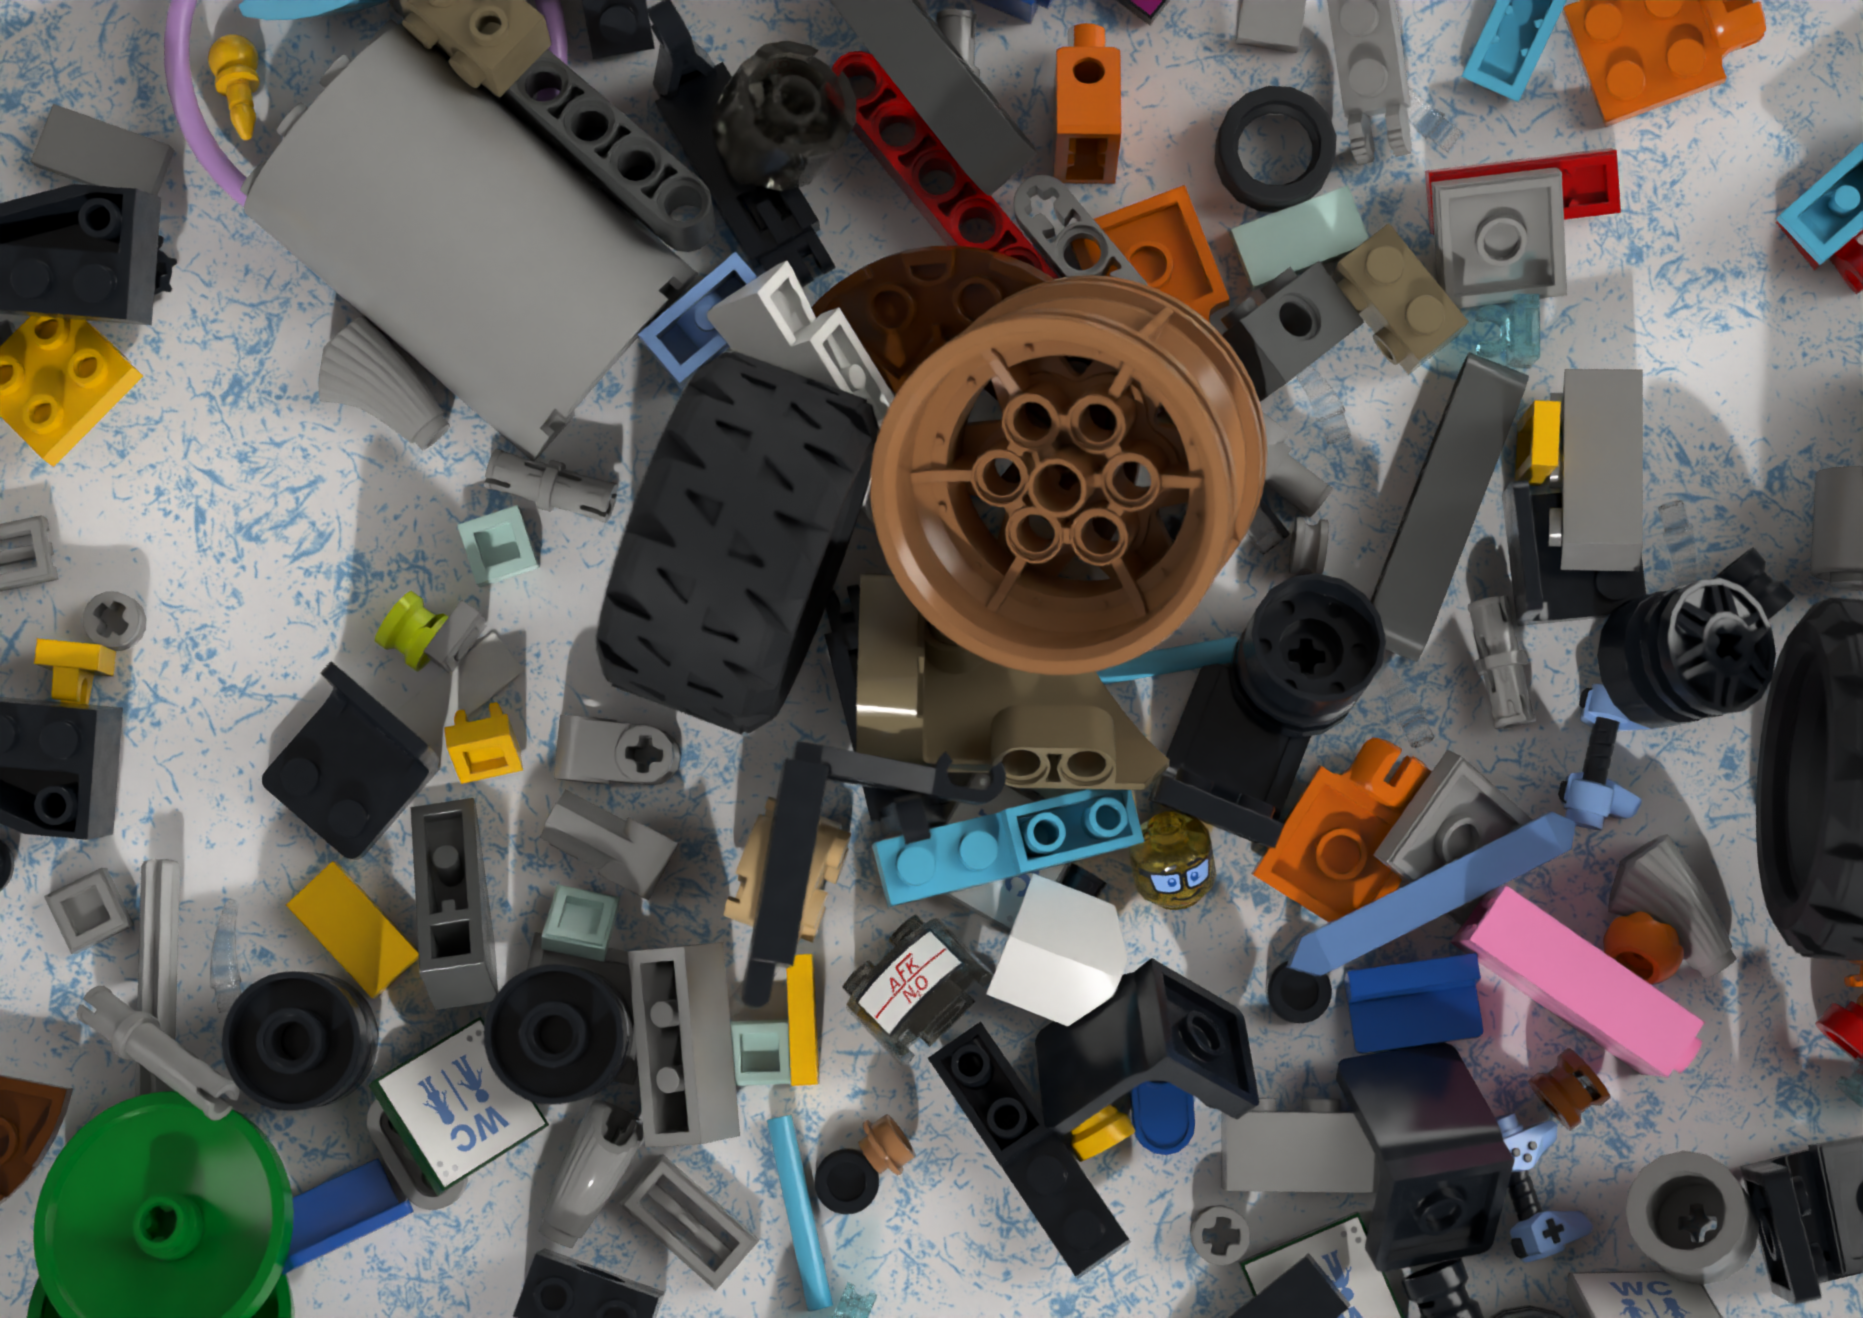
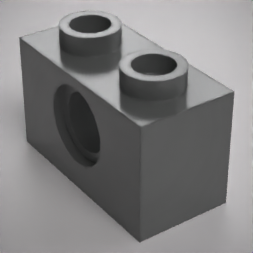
M1319 261L1300 276H1297L1293 269L1289 267L1260 289L1267 301L1258 306L1254 299L1249 297L1220 319L1228 329L1222 336L1231 345L1244 364L1260 402L1288 383L1364 323V320Z

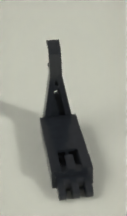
M662 0L648 8L646 12L653 23L650 27L660 43L653 79L654 89L659 96V99L655 101L657 110L695 174L708 187L712 202L752 268L761 266L765 273L777 264L788 261L802 287L814 281L802 260L808 255L812 254L817 267L824 274L835 269L836 267L816 234L820 230L817 216L735 81L725 88L732 76L724 63L721 62L715 66L708 53L692 39L671 0ZM742 200L745 202V204H746V206L748 207L750 213L752 214V216H753V218L755 219L756 223L758 224V226L760 227L761 231H763V232H760V231H759L758 227L756 226L755 222L753 221L752 217L750 216L749 212L747 211L746 207L744 206Z
M859 584L847 586L853 611L840 614L839 598L836 592L832 590L826 605L832 633L824 634L854 752H857L858 669L854 650L858 649ZM862 786L871 822H880L884 839L903 834L905 845L930 839L929 827L946 822L942 805L948 804L949 800L922 796L920 792L910 794Z
M797 741L793 749L792 759L786 758L781 768L741 992L743 1004L750 1009H759L766 1005L770 1000L776 966L783 968L794 966L826 780L910 794L920 792L922 796L972 805H983L995 799L1004 788L1006 772L1002 761L989 770L991 777L989 786L986 789L979 790L957 786L949 780L947 772L953 761L946 751L938 758L934 768Z

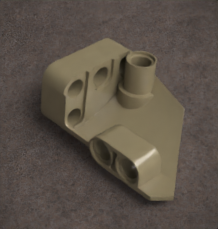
M861 574L857 669L858 753L934 768L938 758L946 751L953 761L948 768V772L989 773L990 769L1002 761L1006 772L1005 785L1018 788L1145 790L1169 767L1170 760L1147 740L1130 720L1096 672L1075 675L1038 674L1008 668L986 660L964 649L931 624L909 600L894 575Z

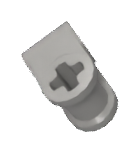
M560 715L554 779L597 784L620 782L658 785L670 780L678 771L681 761L680 748L675 738L666 731L649 725L618 723L617 720ZM652 738L653 747L663 750V758L661 762H652L649 767V773H645L644 764L634 760V753L636 749H645L648 739Z

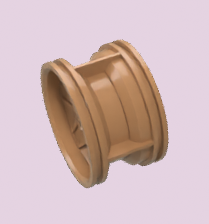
M1069 276L1027 287L990 308L961 334L933 353L903 384L889 406L874 447L870 483L873 520L886 562L909 600L931 624L964 649L986 660L1016 670L1048 675H1075L1095 672L1125 663L1157 646L1182 625L1195 610L1222 568L1246 536L1259 507L1267 474L1268 447L1262 407L1254 384L1244 364L1231 345L1205 318L1180 300L1142 283L1108 276ZM1064 355L1081 356L1095 360L1085 372L1078 373L1072 368ZM992 379L1002 411V419L968 422L977 398ZM1027 402L1039 403L1048 410L1051 417V428H1039L1030 422L1025 412ZM1100 403L1108 406L1116 416L1117 428L1115 430H1105L1098 427L1090 416L1091 404ZM1160 404L1165 407L1175 424L1163 423L1158 420L1157 412ZM996 458H1006L1016 464L1020 471V483L1007 482L1000 477L996 470ZM1135 461L1145 466L1150 473L1151 486L1141 487L1131 483L1125 476L1124 462ZM970 495L980 497L989 505L1005 508V516L998 539L990 533L981 520ZM1188 502L1181 530L1173 543L1159 514V508ZM1038 514L1049 520L1054 528L1055 537L1053 539H1045L1035 534L1029 525V515ZM1100 516L1112 520L1120 533L1119 540L1109 541L1101 538L1094 530L1092 524L1093 517ZM1077 554L1083 561L1091 565H1097L1110 579L1074 580L1058 577V575Z

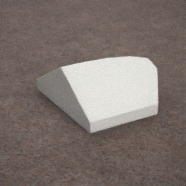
M1033 873L986 994L1065 1026L1071 1025L1114 997L1128 961L1115 905Z

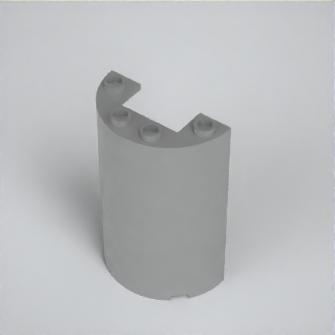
M390 19L375 33L367 48L357 57L351 60L347 55L343 54L327 69L320 80V84L325 89L309 107L301 102L281 121L276 132L283 137L282 141L267 162H262L258 165L240 188V191L247 196L244 212L532 461H536L575 416L577 406L638 338V333L666 311L698 276V273L482 84L474 88L466 83L451 67L449 63L451 57L436 45L431 49L423 47L406 31L402 23L397 24Z

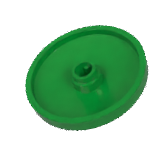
M176 1091L154 1092L124 1100L101 1112L85 1124L68 1141L47 1174L37 1202L33 1230L34 1256L42 1286L51 1304L62 1318H251L271 1294L284 1268L290 1249L294 1209L289 1178L278 1152L267 1136L251 1120L234 1109H231L225 1117L219 1120H212L202 1110Z

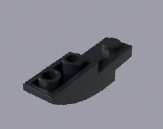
M981 1021L928 1057V1060L1077 1279L1131 1243L1059 1135L1045 1127L1042 1110Z

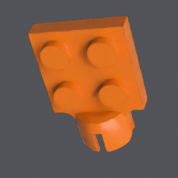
M1580 0L1564 6L1562 10L1605 127L1725 83L1727 77L1722 66V59L1728 53L1759 42L1764 37V32L1766 31V19L1762 3L1759 1L1753 3L1752 0Z
M1185 185L1094 219L1142 276L1148 286L1180 300L1198 312L1209 323L1210 316L1213 313L1230 305V298ZM1081 238L1070 243L1080 270L1090 269L1097 264L1101 256V250L1095 242ZM1111 265L1105 276L1110 277L1111 272L1118 270L1116 266Z
M1373 737L1364 743L1350 767L1341 774L1332 773L1319 765L1283 822L1285 825L1276 848H1267L1251 874L1327 922L1337 920L1395 891L1402 879L1373 854L1432 771L1416 757L1412 756L1411 758L1407 755L1399 764L1389 782L1386 783L1383 780L1402 749L1387 740Z

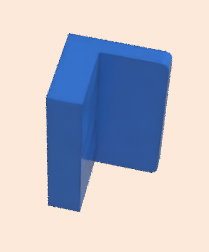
M1477 953L1347 971L1343 981L1355 1051L1358 1054H1368L1479 1038L1484 1030L1476 984L1481 979Z
M379 1158L293 1197L292 1239L286 1263L281 1273L282 1275L287 1274L414 1212L409 1200L399 1204Z

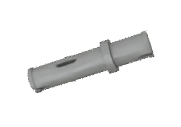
M96 986L86 993L83 999L96 1008L97 1011L92 1012L86 1006L79 1005L77 1017L82 1023L91 1026L112 1042L111 1047L115 1054L122 1059L136 1060L202 1110L212 1120H219L231 1111L233 1106L220 1097V1095L224 1093L232 1100L237 1101L240 1094L239 1087L235 1082L226 1079L163 1032L156 1017L147 1012L135 1011L105 986Z

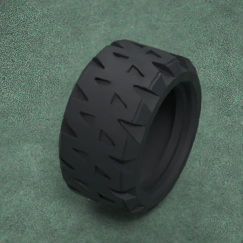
M731 351V353L723 352L705 366H702L694 374L678 400L648 465L625 526L606 587L596 634V650L606 681L612 683V687L741 735L743 732L752 733L777 716L797 678L823 616L850 543L871 478L874 447L880 429L873 405L867 403V399L737 351Z
M1830 597L1814 604L1790 632L1782 647L1766 702L1760 740L1756 789L1758 868L1767 911L1786 944L1792 946L1795 953H1801L1802 957L1863 961V599Z

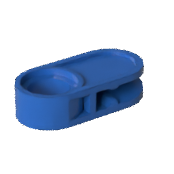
M1157 1080L1144 1082L1130 1090L1132 1125L1136 1130L1134 1135L1144 1148L1154 1154L1170 1155L1179 1152L1188 1145L1194 1135L1195 1128L1193 1095L1169 1082Z

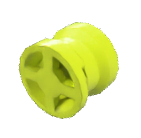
M409 591L400 598L387 614L375 635L374 642L386 650L397 649L404 654L405 664L418 672L430 662L424 650L448 619V616L443 613L434 615L424 607V600L413 591Z

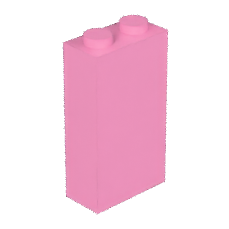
M1507 885L1497 887L1485 893L1467 921L1459 928L1450 941L1451 944L1466 954L1477 953L1480 964L1641 1075L1669 1077L1673 1069L1681 1073L1693 1061L1702 1045V1040L1697 1038L1696 1035L1705 1023L1703 1020Z

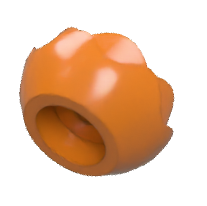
M1635 912L1627 917H1617L1612 921L1603 938L1604 953L1650 985L1662 983L1672 977L1677 972L1684 958V949L1679 945V937L1675 928L1669 924L1654 920L1646 912Z

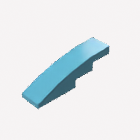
M1496 0L1461 77L1519 102L1567 0Z

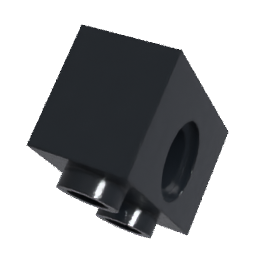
M544 1248L534 1256L513 1317L656 1318L665 1292Z

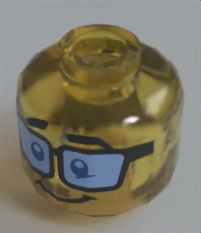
M1176 812L1156 814L1140 825L1144 843L1129 847L1135 888L1145 900L1164 909H1186L1195 905L1212 889L1217 877L1210 832L1200 820Z

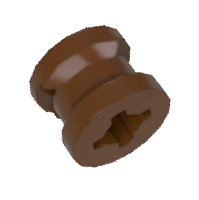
M1567 1048L1558 1055L1557 1066L1548 1073H1537L1528 1080L1530 1087L1540 1101L1570 1131L1581 1123L1582 1113L1591 1105L1601 1106L1611 1098L1610 1093L1599 1077L1570 1048Z

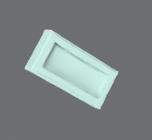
M1348 185L1237 226L1229 232L1251 291L1264 287L1289 267L1297 275L1305 272L1318 261L1324 265L1343 258L1369 239Z

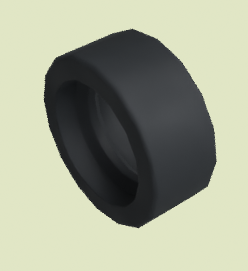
M1266 86L1246 93L1228 109L1215 140L1214 164L1222 185L1238 202L1257 211L1278 212L1310 200L1322 189L1336 159L1337 135L1329 114L1312 96L1293 87ZM1267 114H1284L1297 120L1307 131L1312 143V158L1306 171L1295 181L1283 185H1267L1252 178L1243 168L1238 155L1239 138L1244 128L1255 118Z

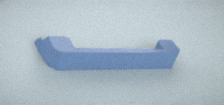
M1554 812L1543 814L1465 856L1297 938L1286 967L1314 976H1321L1568 852L1572 849L1576 822Z

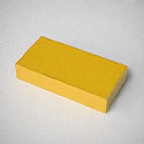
M1534 400L1517 422L1514 481L1528 480L1529 486H1540L1557 468L1561 401Z
M332 861L286 904L288 909L372 999L378 998L419 959L418 948L338 862Z
M798 954L795 955L794 966L786 968L791 1086L818 1085L819 1062L814 955Z

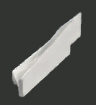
M788 261L777 264L714 305L707 312L708 320L733 351L867 399V403L873 405L880 429L889 406L895 398L839 307L822 313L817 318L815 317ZM870 478L861 509L874 524L870 496Z

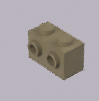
M399 0L405 15L402 24L415 40L427 49H431L434 45L439 47L451 57L449 59L451 67L466 83L474 88H477L482 83L499 98L552 45L545 16L525 0Z
M1389 223L1340 260L1331 275V278L1358 314L1375 333L1373 339L1382 354L1392 364L1397 365L1399 363L1408 375L1456 339L1469 323Z

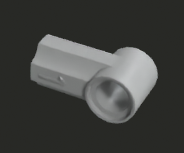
M566 789L551 810L540 836L541 839L549 842V845L600 869L599 875L648 901L679 843L629 817L625 821Z

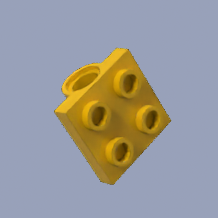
M30 316L0 346V417L43 460L54 467L129 392L143 375L87 320Z

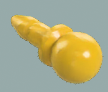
M229 34L220 37L212 44L208 53V64L216 77L215 87L217 92L227 97L231 123L239 136L247 141L253 136L256 122L252 93L260 85L259 76L256 72L259 57L251 41L241 35Z

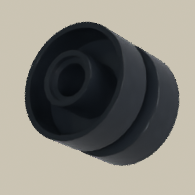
M560 964L541 965L516 975L500 989L493 999L484 1025L485 1051L496 1076L508 1089L518 1096L540 1104H565L582 1100L601 1092L619 1076L628 1061L633 1044L632 1017L621 993L602 975L577 966Z
M286 971L268 975L256 981L245 989L233 1003L226 1017L222 1033V1052L225 1065L239 1089L261 1105L285 1111L327 1106L346 1098L367 1078L378 1051L377 1023L366 999L346 981L324 973Z

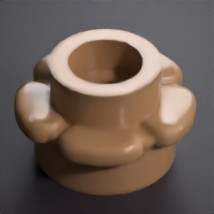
M888 1114L873 1124L869 1120L864 1121L863 1129L867 1136L858 1143L867 1160L880 1174L888 1168L896 1175L902 1174L903 1166L915 1158L916 1153L901 1128Z

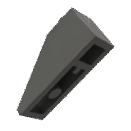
M474 798L410 807L419 973L434 1010L492 1002L498 993L495 942Z

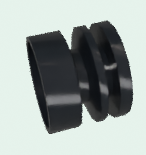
M1314 573L1292 576L1268 591L1234 646L1229 673L1236 699L1250 718L1271 732L1295 738L1323 734L1343 722L1383 664L1386 637L1381 616L1364 593L1343 579Z
M1723 578L1699 580L1688 585L1673 587L1669 591L1654 592L1629 599L1611 612L1601 629L1597 658L1601 681L1613 705L1630 721L1654 729L1672 727L1699 721L1703 718L1745 711L1763 697L1773 679L1776 649L1772 627L1760 603L1742 586Z

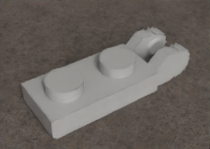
M1327 0L1344 116L1348 118L1347 127L1353 158H1355L1358 165L1373 162L1375 145L1372 137L1370 116L1386 113L1387 138L1393 154L1396 157L1411 154L1412 138L1410 136L1411 131L1407 108L1411 107L1395 0Z

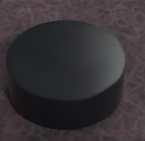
M1288 961L1281 963L1271 972L1266 983V999L1271 1010L1279 1018L1290 1023H1308L1319 1018L1326 1011L1331 1001L1332 986L1328 975L1314 976L1286 967Z
M850 1148L839 1149L827 1155L819 1164L814 1179L816 1194L822 1204L833 1212L839 1214L858 1213L867 1208L874 1200L879 1188V1173L873 1168L863 1152Z

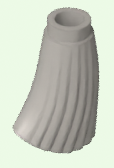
M365 316L345 326L323 348L319 373V399L321 402L341 403L357 407L385 423L409 442H415L421 450L432 446L450 428V424L443 417V411L423 381L401 354Z
M1668 834L1649 841L1620 861L1610 893L1608 912L1625 917L1635 912H1646L1654 920L1671 925L1677 931L1679 945L1684 949L1683 959L1694 970L1698 969L1704 979L1716 975L1736 961L1737 958L1731 950L1732 944L1716 909L1698 878Z
M594 1100L555 1178L542 1215L543 1222L538 1230L542 1235L568 1248H573L577 1239L583 1237L613 1193L644 1138L643 1122L638 1117L603 1100Z

